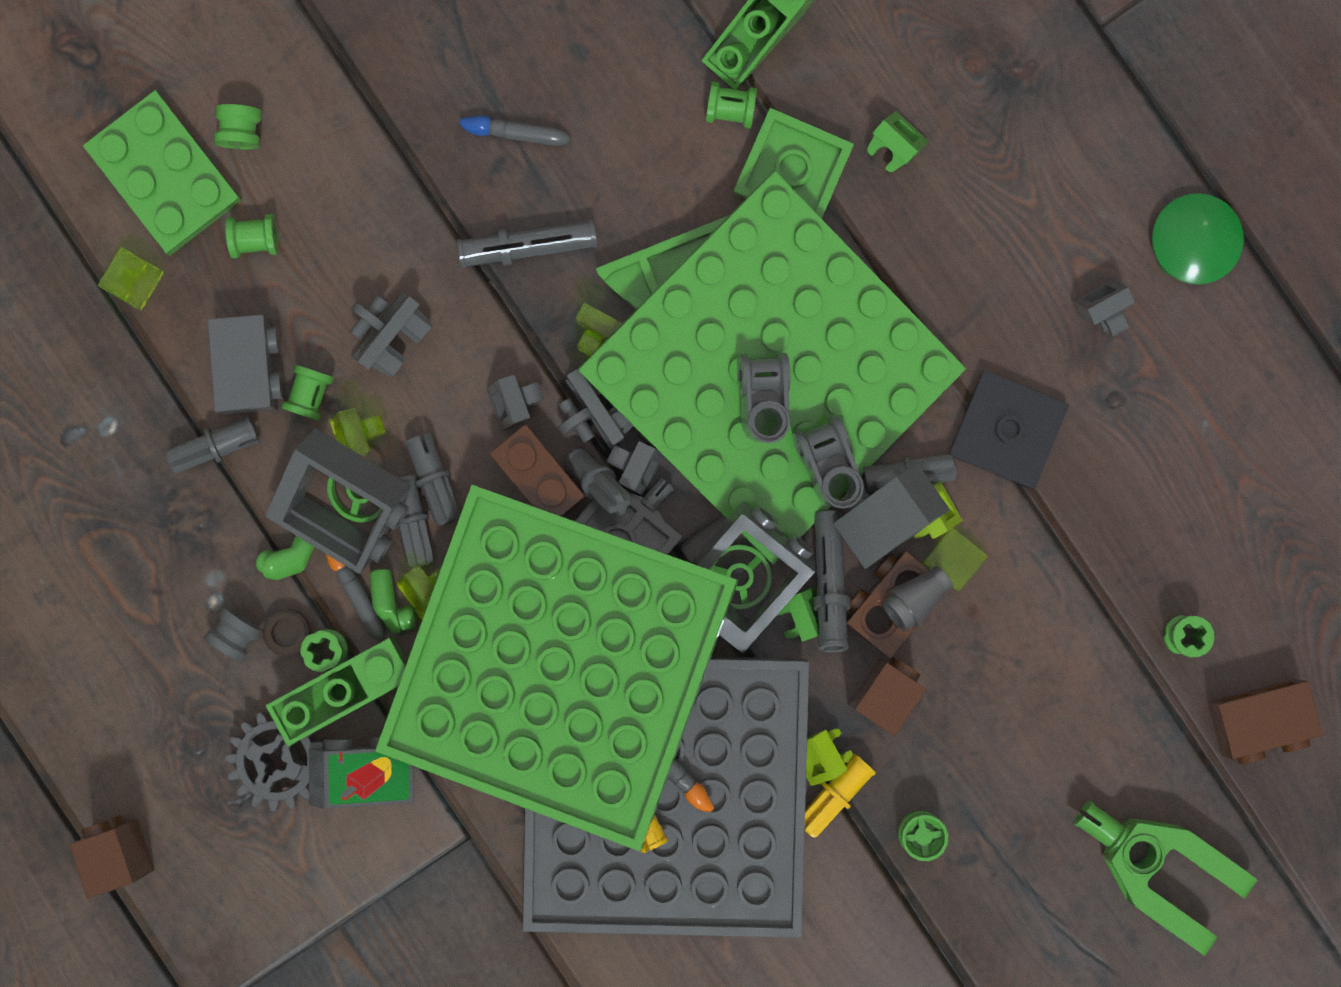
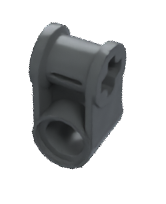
M778 353L776 358L749 359L747 354H739L737 360V382L740 394L742 429L746 436L753 441L762 443L777 442L785 437L790 426V363L787 353ZM755 373H772L771 377H755ZM764 408L772 411L776 418L775 428L767 435L759 433L754 423L757 413Z
M837 415L829 417L827 424L804 433L800 430L794 431L792 437L797 453L808 472L819 500L826 505L838 508H848L856 504L862 497L864 485L852 455L849 438ZM830 439V441L814 447L815 444ZM842 473L848 480L849 489L844 497L834 499L829 493V481L836 474Z

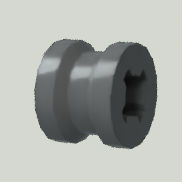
M224 606L219 613L220 622L216 628L208 630L204 639L228 657L238 662H243L248 654L247 646L251 640L258 639L263 630L244 615Z

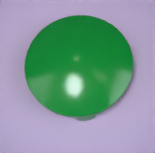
M1202 193L1184 195L1166 205L1158 215L1152 232L1153 250L1160 270L1166 275H1170L1188 284H1208L1227 275L1237 264L1244 244L1242 225L1234 210L1221 199Z

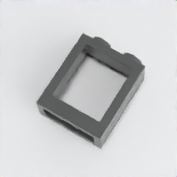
M315 428L294 450L265 517L360 574L371 560L379 563L388 551L393 539L389 538L387 534L390 528L395 531L404 519L409 506L403 502L411 486ZM316 470L321 471L382 509L369 535L305 496Z
M745 501L691 561L692 564L709 570L741 532L745 530L794 570L750 620L732 605H729L719 635L741 653L746 651L815 573V558L812 556L814 554L813 549L799 536L793 534L789 538L776 527L778 525L777 520L766 509L758 505L753 509Z

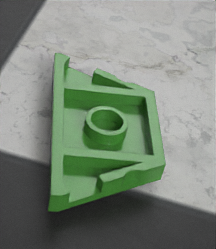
M728 216L596 268L598 277L636 310Z

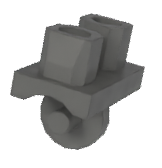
M404 292L400 293L380 320L378 317L387 307L388 303L379 296L375 298L367 310L357 302L351 307V310L360 316V319L350 330L353 335L361 340L371 326L374 327L351 356L369 370L372 366L377 371L390 377L395 375L406 359L389 345L396 334L401 331L418 344L432 328L430 321L417 309L420 304Z
M577 369L568 374V379L565 382L583 410L579 412L571 398L559 405L568 418L567 421L558 427L562 435L575 430L583 443L588 442L595 437V434L587 424V421L591 420L610 450L613 449L614 445L621 444L624 439L623 435L629 432L633 425L615 407L607 411L598 398L602 394Z

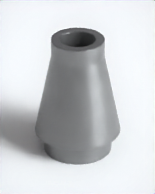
M935 566L928 572L889 590V597L882 602V606L893 623L906 632L912 626L918 628L944 595L954 586L949 576L939 566Z

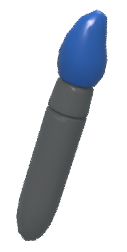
M484 115L464 117L459 120L464 130L477 136L491 134L501 138L549 146H562L571 141L568 133L553 127L501 119L492 120Z

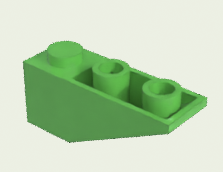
M748 0L701 61L730 87L737 90L805 14L815 0Z
M390 637L265 706L286 745L290 746L396 689L400 684L408 658L397 637Z

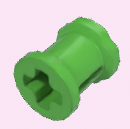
M712 81L706 123H713L717 119L742 123L745 129H751L757 88L750 87L748 91L720 87L719 82Z
M273 213L266 214L264 219L237 221L235 217L226 219V241L229 255L232 259L240 258L242 253L268 251L270 255L279 254V232L276 217Z
M295 365L293 372L296 374L288 401L282 402L281 409L320 421L322 414L318 410L326 386L332 384L334 377Z
M1178 615L1171 618L1164 627L1163 641L1166 647L1174 654L1200 657L1212 648L1215 640L1211 624L1198 616ZM1184 627L1195 628L1196 632L1191 636L1194 642L1193 645L1181 643V640L1186 636L1183 630Z
M326 629L306 636L302 642L300 653L304 659V664L308 668L317 672H325L344 663L347 659L349 648L342 634L335 630ZM328 639L330 640L329 649L334 651L335 655L321 662L319 660L321 653L315 649V644L324 643Z

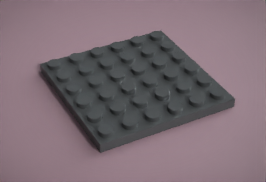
M711 657L675 759L686 769L685 771L691 775L695 782L703 785L714 809L712 812H703L696 809L687 801L684 792L676 787L674 782L672 783L667 779L655 812L657 820L668 838V841L651 851L649 849L646 853H641V851L639 852L525 808L523 932L802 938L809 660L798 658Z

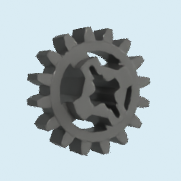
M265 711L258 713V726H255L248 720L243 722L241 728L246 735L244 737L235 735L229 741L238 750L236 753L225 756V761L236 763L237 770L227 775L228 779H241L243 784L238 789L237 794L242 796L252 792L254 794L252 806L254 807L259 806L267 799L269 800L270 811L278 810L282 800H285L286 805L290 809L298 806V793L303 798L309 799V749L323 748L324 740L314 741L312 738L314 733L301 739L300 741L306 750L307 761L301 759L297 748L298 742L287 746L281 734H277L275 741L270 743L256 739L266 730L278 729L275 722L270 720L269 715ZM283 746L281 759L287 763V766H282L271 774L274 760L268 757V754L278 751ZM248 759L252 760L258 773L256 779L251 774ZM287 777L291 780L299 781L297 785L290 789L274 790L282 778Z

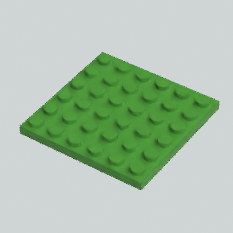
M774 171L577 370L727 520L745 501L753 509L757 505L766 509L777 520L778 525L776 527L790 538L793 534L801 537L814 524L815 513L827 511L831 507L820 501L815 493L808 472L797 453L792 437L794 431L807 432L827 424L829 417L837 415L845 428L850 441L852 455L859 473L862 475L864 473V466H871L966 368L787 182ZM778 353H787L790 363L789 430L785 437L777 442L762 443L753 441L746 436L741 425V404L737 382L739 354H747L749 359L776 358ZM771 372L755 373V377L772 376ZM767 408L759 411L755 417V427L762 435L771 433L776 425V418L773 412ZM830 439L815 444L814 447L830 441ZM842 473L836 474L829 481V493L834 499H839L849 489L848 480ZM745 530L741 532L770 563L774 565L780 559Z
M471 485L375 751L640 852L644 846L738 580Z

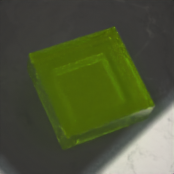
M952 528L945 533L922 563L930 570L935 566H939L951 579L954 586L953 589L959 592L988 556Z

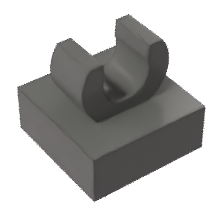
M1113 279L1072 300L1079 317L1093 325L1099 324L1102 331L1108 330L1112 337L1129 328L1121 311L1135 304L1129 288Z
M515 374L498 379L486 388L501 431L517 427L528 420L530 415L527 408L538 404L537 402L544 400L538 382L519 388Z
M639 441L633 454L614 445L606 462L624 471L619 481L621 485L645 496L664 456L655 448Z

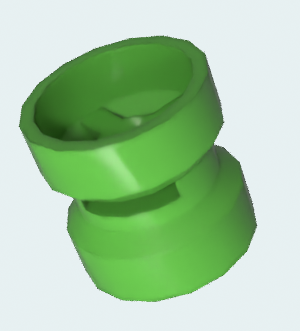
M915 810L907 813L898 825L897 837L900 845L911 857L919 861H931L944 853L948 845V832L945 825L934 814L926 810Z

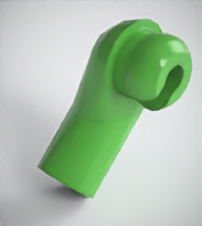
M295 535L290 548L275 552L270 550L262 551L257 557L256 567L259 572L263 573L264 577L271 580H280L299 574L305 570L315 547Z
M381 569L371 572L369 577L372 604L376 614L390 632L403 634L405 630H414L417 627L416 611L412 606L398 607L395 601L392 571Z

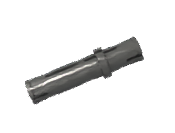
M593 219L509 233L504 228L498 229V234L457 240L461 268L502 262L503 266L512 265V260L551 255L591 247L597 248ZM567 235L571 236V239L561 240L535 245L531 244V241L561 237ZM524 243L522 247L490 252L483 251L484 248Z
M821 511L815 513L814 517L817 597L813 599V608L818 612L819 650L823 652H842L849 649L846 611L850 609L851 605L850 597L846 595L843 537L833 524L843 517V514H840L838 511Z

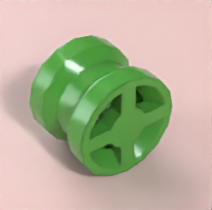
M221 104L215 107V117L219 120V130L214 133V145L239 150L260 148V138L256 134V125L262 120L261 109L237 104Z

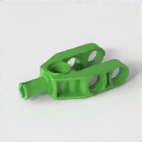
M1088 800L1080 809L1092 816L1095 822L1093 823L1085 816L1077 813L1073 825L1080 827L1105 845V851L1102 856L1126 901L1206 956L1218 937L1148 887L1149 879L1161 869L1166 855L1170 850L1174 849L1197 864L1204 872L1235 891L1243 899L1247 897L1258 880L1191 831L1179 825L1129 817L1126 821L1120 823L1095 805L1092 800ZM1145 841L1148 847L1146 857L1139 863H1131L1129 858L1131 847L1137 842Z

